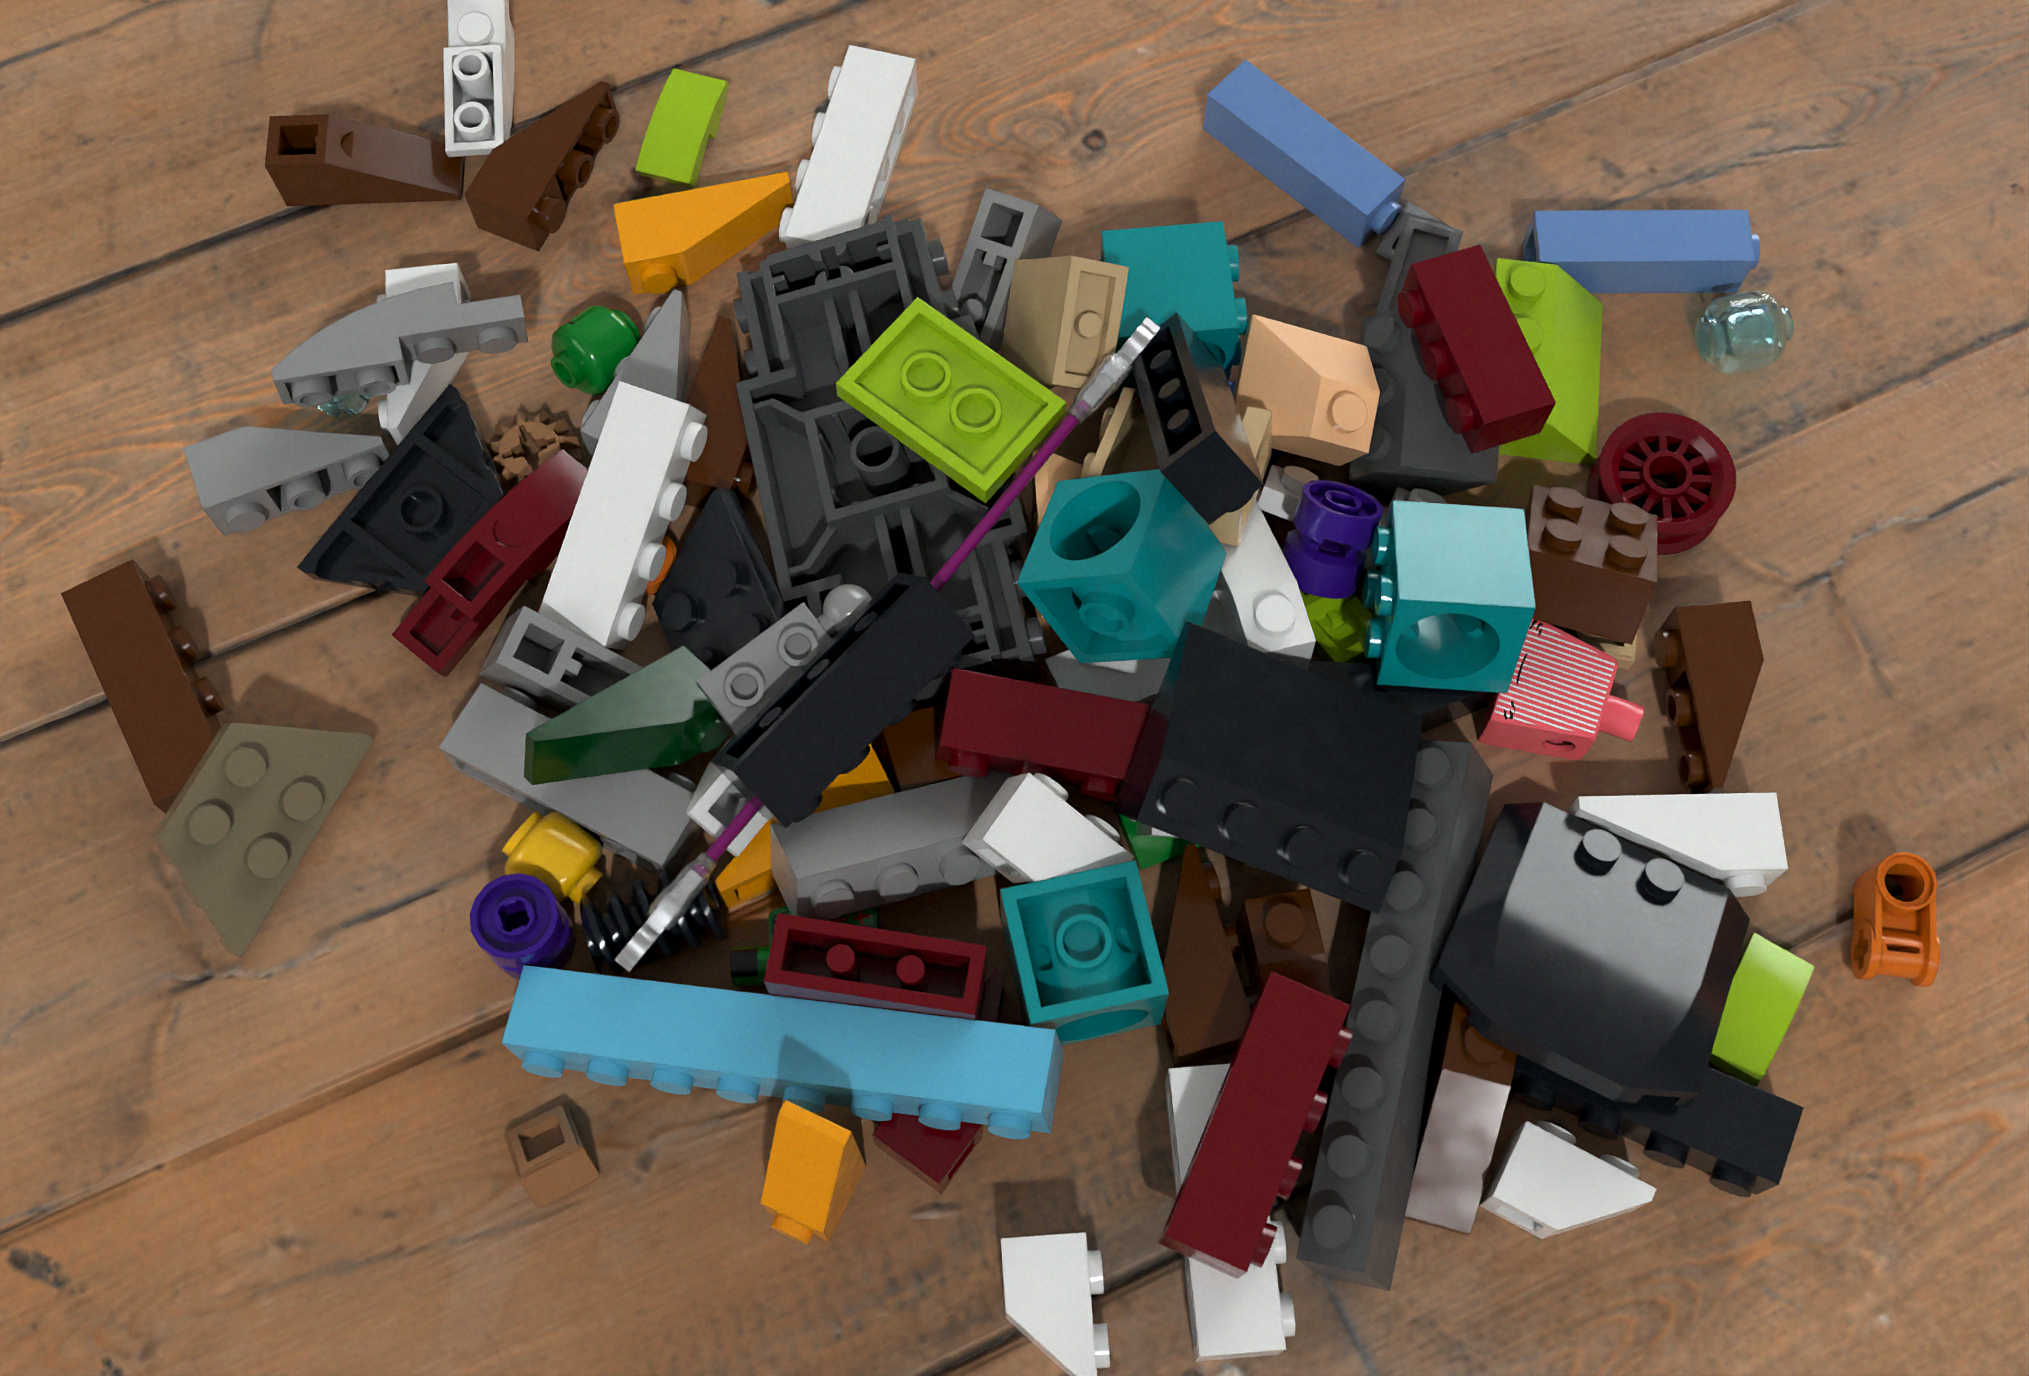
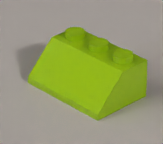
M1497 258L1493 272L1556 401L1541 433L1500 445L1499 454L1594 465L1597 455L1603 303L1558 265Z

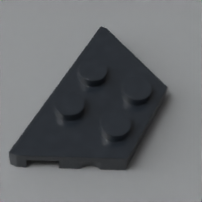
M449 384L297 568L314 580L423 597L431 587L424 580L464 535L507 494L467 400L457 388Z
M720 487L713 491L652 603L671 651L673 652L684 645L710 670L720 665L788 614L735 491Z

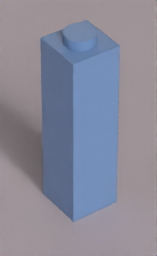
M1246 59L1207 94L1203 130L1357 248H1360L1375 232L1382 236L1392 227L1402 211V206L1398 203L1405 179Z
M1748 210L1534 211L1522 242L1524 261L1558 265L1590 293L1738 292L1750 269L1756 268L1760 257V240L1756 233H1751Z

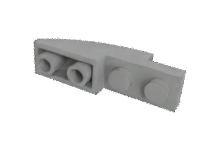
M453 282L415 289L383 299L330 324L297 346L271 369L273 381L284 405L294 403L301 407L320 406L330 402L335 396L359 393L368 397L389 394L396 389V386L410 384L405 363L407 361L418 360L421 363L435 364L451 359L456 353L480 350L488 354H497L513 349L518 343L528 342L520 295L457 304Z

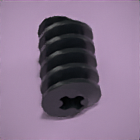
M691 863L683 866V876L689 869L693 868ZM709 868L708 877L703 879L681 906L678 914L655 940L668 958L678 954L679 934L684 936L693 949L703 947L705 926L711 929L719 941L729 938L726 918ZM665 871L658 873L657 894L650 895L640 880L632 882L631 902L626 904L614 888L606 890L604 911L599 912L587 896L580 898L582 926L599 974H601L602 959L605 960L615 974L626 971L625 968L615 961V958L654 913L664 896H668L676 886ZM653 944L638 961L642 966L652 963Z

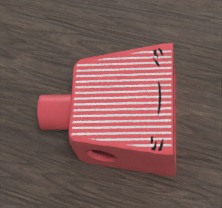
M1532 619L1508 692L1494 693L1478 742L1570 760H1579L1584 757L1594 743L1598 731L1631 742L1640 726L1644 706L1610 694L1618 668V662L1613 656L1549 623Z

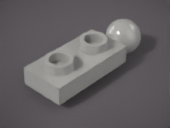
M854 584L840 585L826 596L823 603V614L815 618L803 602L699 679L696 684L734 734L737 735L872 600V597L860 586Z

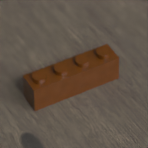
M132 559L62 592L61 595L154 805L166 814L220 730L221 725L216 714L224 710V705L208 677L204 676L199 679L192 662L201 659V656L186 628L183 625L178 627L174 625L169 612L178 607L169 587L160 575L150 578Z

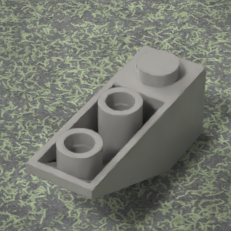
M674 288L662 307L657 306L652 310L645 323L644 335L631 355L622 359L617 365L614 380L601 400L593 401L587 408L582 419L580 432L591 459L593 458L619 381L686 403L690 319L681 291Z
M242 426L183 448L202 509L224 536L234 532L244 533L253 531L261 527L267 520L292 511L310 510L322 504L325 499L352 489L360 490L391 455L381 436Z

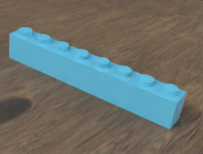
M523 965L502 1039V1044L522 1061V1069L544 1077H561L563 1069L586 1072L585 1076L588 1079L611 1086L626 1085L627 1078L649 1080L652 1087L679 1095L690 1094L692 1086L716 1089L718 1096L739 1103H756L758 1095L783 1098V1103L787 1100L810 1112H822L825 1104L850 1107L852 1114L874 1121H889L892 1119L893 1113L919 1116L918 1121L920 1123L942 1130L960 1129L961 1122L988 1125L987 1130L990 1133L1010 1139H1028L1031 1131L1051 1133L1064 1058V1050L1056 1030L526 965Z

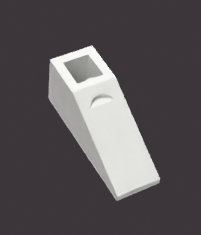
M458 263L385 270L386 294L378 295L377 302L415 289L453 282L457 304L472 302V298ZM469 352L456 353L451 359L435 364L421 363L418 360L405 362L410 384L396 386L394 391L387 394V399H380L378 403V415L383 434L385 436L391 435L398 446L449 384L452 385Z

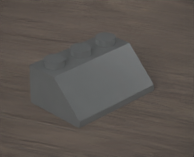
M1398 307L1363 319L1361 345L1368 348L1380 396L1369 453L1350 461L1349 480L1387 507H1389L1397 487L1410 492L1413 489H1425L1442 497L1497 482L1499 446L1471 454L1462 434H1456L1451 429L1446 416V399L1438 381H1432L1427 376L1421 359V344L1414 329H1409L1403 324Z

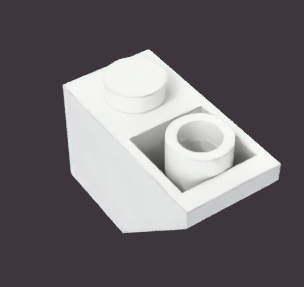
M1026 773L1007 778L962 841L965 846L1012 883L1041 881L1129 862L1134 857L1117 843L1120 835L1111 825L1091 814H1087L1084 817L1065 802L1069 797L1067 791L1056 781L1041 773H1035L1034 776Z
M1526 1121L1512 1132L1479 1206L1544 1239L1634 1211L1651 1202L1657 1188L1639 1180L1638 1178L1641 1173L1632 1164L1608 1154H1601L1600 1158H1597L1574 1146L1576 1138L1567 1130L1546 1121H1538L1536 1125Z
M1086 1232L1001 1238L1006 1319L1069 1376H1097V1368L1110 1367L1106 1323L1093 1324L1091 1295L1104 1294L1101 1251H1087Z

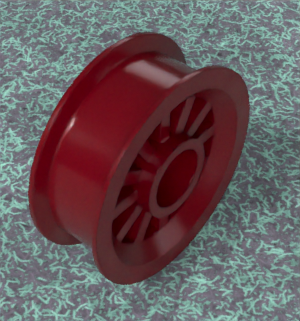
M1647 413L1629 419L1611 433L1602 448L1601 454L1591 468L1587 493L1590 499L1609 504L1630 503L1642 508L1646 513L1657 515V555H1671L1697 546L1712 532L1719 518L1726 512L1733 500L1736 489V470L1733 459L1724 443L1703 424L1689 417L1674 413ZM1651 478L1662 480L1670 489L1659 487Z

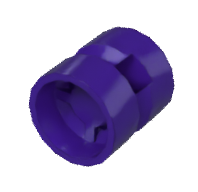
M1312 480L1304 484L1292 520L1296 529L1288 532L1282 550L1297 581L1299 590L1331 599L1348 598L1355 593L1366 561V555L1363 550L1371 547L1375 528L1379 526L1383 514V507L1379 501L1356 487L1340 482Z
M520 873L500 876L485 885L474 900L470 912L471 932L481 949L491 957L493 962L502 971L512 978L520 979L523 965L562 970L572 957L576 944L575 925L551 889L536 877Z

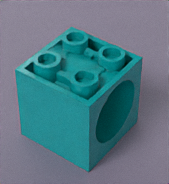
M1224 222L1101 231L1100 261L1129 267L1115 355L1147 317L1160 326L1175 313H1178L1221 362L1226 378L1230 380L1232 366L1240 364L1242 354L1240 335H1245L1247 308L1244 297L1235 298L1232 282L1239 281V255L1236 245H1227ZM1132 365L1127 368L1110 389V399L1119 398L1124 387L1137 389V397L1140 396Z
M1160 469L1058 481L1017 584L1079 663L1172 658L1185 621L1202 626L1227 553L1202 516L1160 472Z
M1392 500L1386 527L1376 526L1374 531L1372 562L1373 565H1376V570L1365 571L1362 586L1363 608L1373 609V619L1369 618L1366 625L1365 656L1375 658L1377 685L1507 693L1536 609L1524 509Z
M1136 860L1000 889L1001 927L1024 1026L1056 1030L1061 1045L1064 1046L1161 1024L1169 990Z

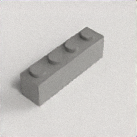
M481 683L438 747L452 767L533 811H538L542 816L552 811L563 814L581 825L598 839L603 848L658 876V873L665 871L674 882L705 831L685 813L698 786L677 773L670 772L665 779L648 769L532 785L524 778L526 733L551 719L538 713L539 706L523 693L510 687H506L503 693H500Z
M988 770V774L985 777H958L813 813L800 822H792L787 829L776 823L770 824L771 873L791 915L819 920L835 919L849 913L891 902H899L913 896L951 886L963 885L970 881L1000 874V872L965 846L962 841L1006 779L1013 777L1014 774Z

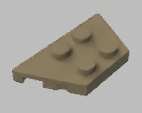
M233 722L223 723L151 837L167 862L174 865L181 875L183 886L196 906L203 909L221 936L220 942L227 952L243 957L373 743L374 738L367 734Z

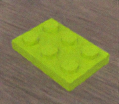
M918 297L836 382L838 397L984 503L995 494L1066 414V401Z

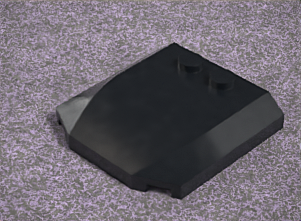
M1545 802L1504 804L1494 823L1429 981L1439 992L1445 983L1471 1010L1466 1020L1482 1037L1612 1101L1637 1103L1643 1095L1675 1097L1674 1106L1689 1107L1701 1091L1750 918L1729 888Z

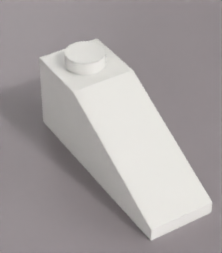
M1255 500L1239 547L1220 543L1227 554L1215 589L1231 639L1238 640L1242 644L1308 670L1316 639L1297 581Z
M1776 793L1578 796L1566 812L1729 888L1735 897H1747L1767 891V886L1788 869Z

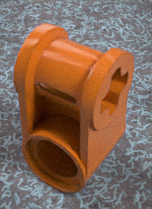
M1909 852L1894 853L1861 873L1855 881L1852 892L1854 898V926L1850 961L1852 972L1856 979L1872 980L1875 975L1909 978L1914 986L1929 987L1934 982L1940 963V943L1937 935L1936 890L1938 884L1935 872L1930 864L1919 855ZM1885 876L1893 878L1900 884L1904 893V901H1899L1889 894L1884 882Z

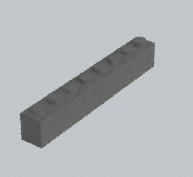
M1419 739L1403 851L1379 913L1371 912L1346 1025L1347 1028L1353 1030V1034L1343 1060L1336 1071L1296 1255L1298 1261L1324 1278L1390 1291L1450 994V988L1445 983L1439 992L1429 979L1474 874L1493 779L1492 772L1472 743Z

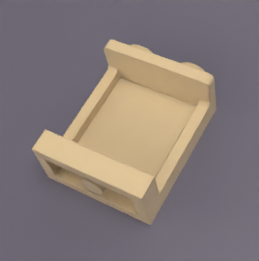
M1076 256L1015 260L1000 355L1047 389L1067 387L1086 391L1094 382L1100 370L1115 356L1129 267Z
M1124 387L1115 409L1108 407L1104 412L1100 426L1099 448L1096 453L1088 452L1086 455L1081 478L1160 469L1145 414L1140 413L1138 410L1137 389ZM1247 406L1242 424L1263 480L1271 457L1272 410ZM1259 489L1254 492L1250 501L1239 510L1225 513L1210 525L1207 523L1220 543L1239 547Z

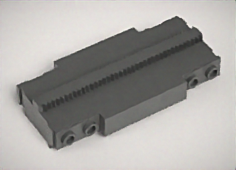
M891 214L883 216V221L767 255L768 259L759 262L761 268L759 271L749 273L746 270L737 273L742 297L733 299L734 310L742 332L744 334L750 333L753 348L744 350V357L751 379L736 383L780 595L789 612L804 602L815 618L823 614V603L829 592L844 584H854L862 587L873 599L898 573L926 577L930 582L1016 479L1014 471L995 494L984 503L837 396L836 382L917 297L981 341L971 314L961 316L954 290L943 291L940 276L950 273L945 251L940 238L929 241L921 218L909 221V218L894 222ZM1021 493L938 593L975 635L961 650L962 658L955 668L1016 680L1024 677L1034 680L1042 677L1037 655L1047 653L1048 650L1038 615L1027 618L1022 600L1023 597L1027 596L1017 584L1024 566V560H1026L1033 543ZM952 670L939 679H932L915 697L917 700L916 704H924L926 708L944 704Z

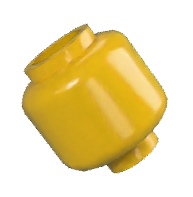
M535 811L518 828L502 849V852L509 857L504 868L505 875L520 873L536 877L551 889L559 903H562L569 897L578 905L580 898L587 896L604 875L594 867L601 857L602 844L581 825L557 811H552L545 816Z

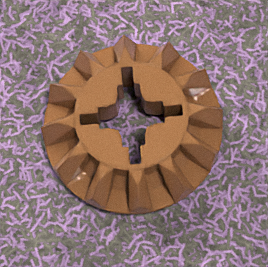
M543 409L538 415L527 416L517 411L514 420L504 426L495 424L494 436L486 445L507 493L534 471L531 464H528L526 459L521 457L524 455L523 446L526 445V440L530 439L538 449H543L538 452V467L562 449L581 463L582 451L580 442L564 418L559 420L551 417Z

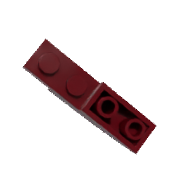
M562 449L518 483L464 535L424 580L431 588L397 627L392 636L438 674L447 677L525 581L528 580L534 585L558 556L588 469Z

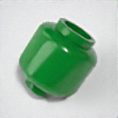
M590 306L560 326L553 333L551 348L554 357L551 359V367L556 377L566 387L571 389L576 387L586 394L601 395L608 390L613 382L617 365L622 359L631 355L639 343L641 335L633 321L622 311L617 309L610 310L604 306Z

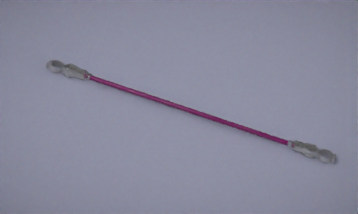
M1147 317L1118 353L1112 352L1105 356L1094 369L1089 380L1075 395L1072 406L1066 412L1067 417L930 581L938 592L1074 427L1081 425L1087 417L1095 414L1106 399L1115 393L1132 370L1131 364L1160 329L1151 319ZM749 801L707 852H701L696 860L687 864L671 884L664 888L651 903L647 912L649 919L615 958V961L628 972L631 971L664 929L669 931L679 922L687 912L692 901L708 883L711 872L718 865L716 863L718 858L756 814L757 810Z

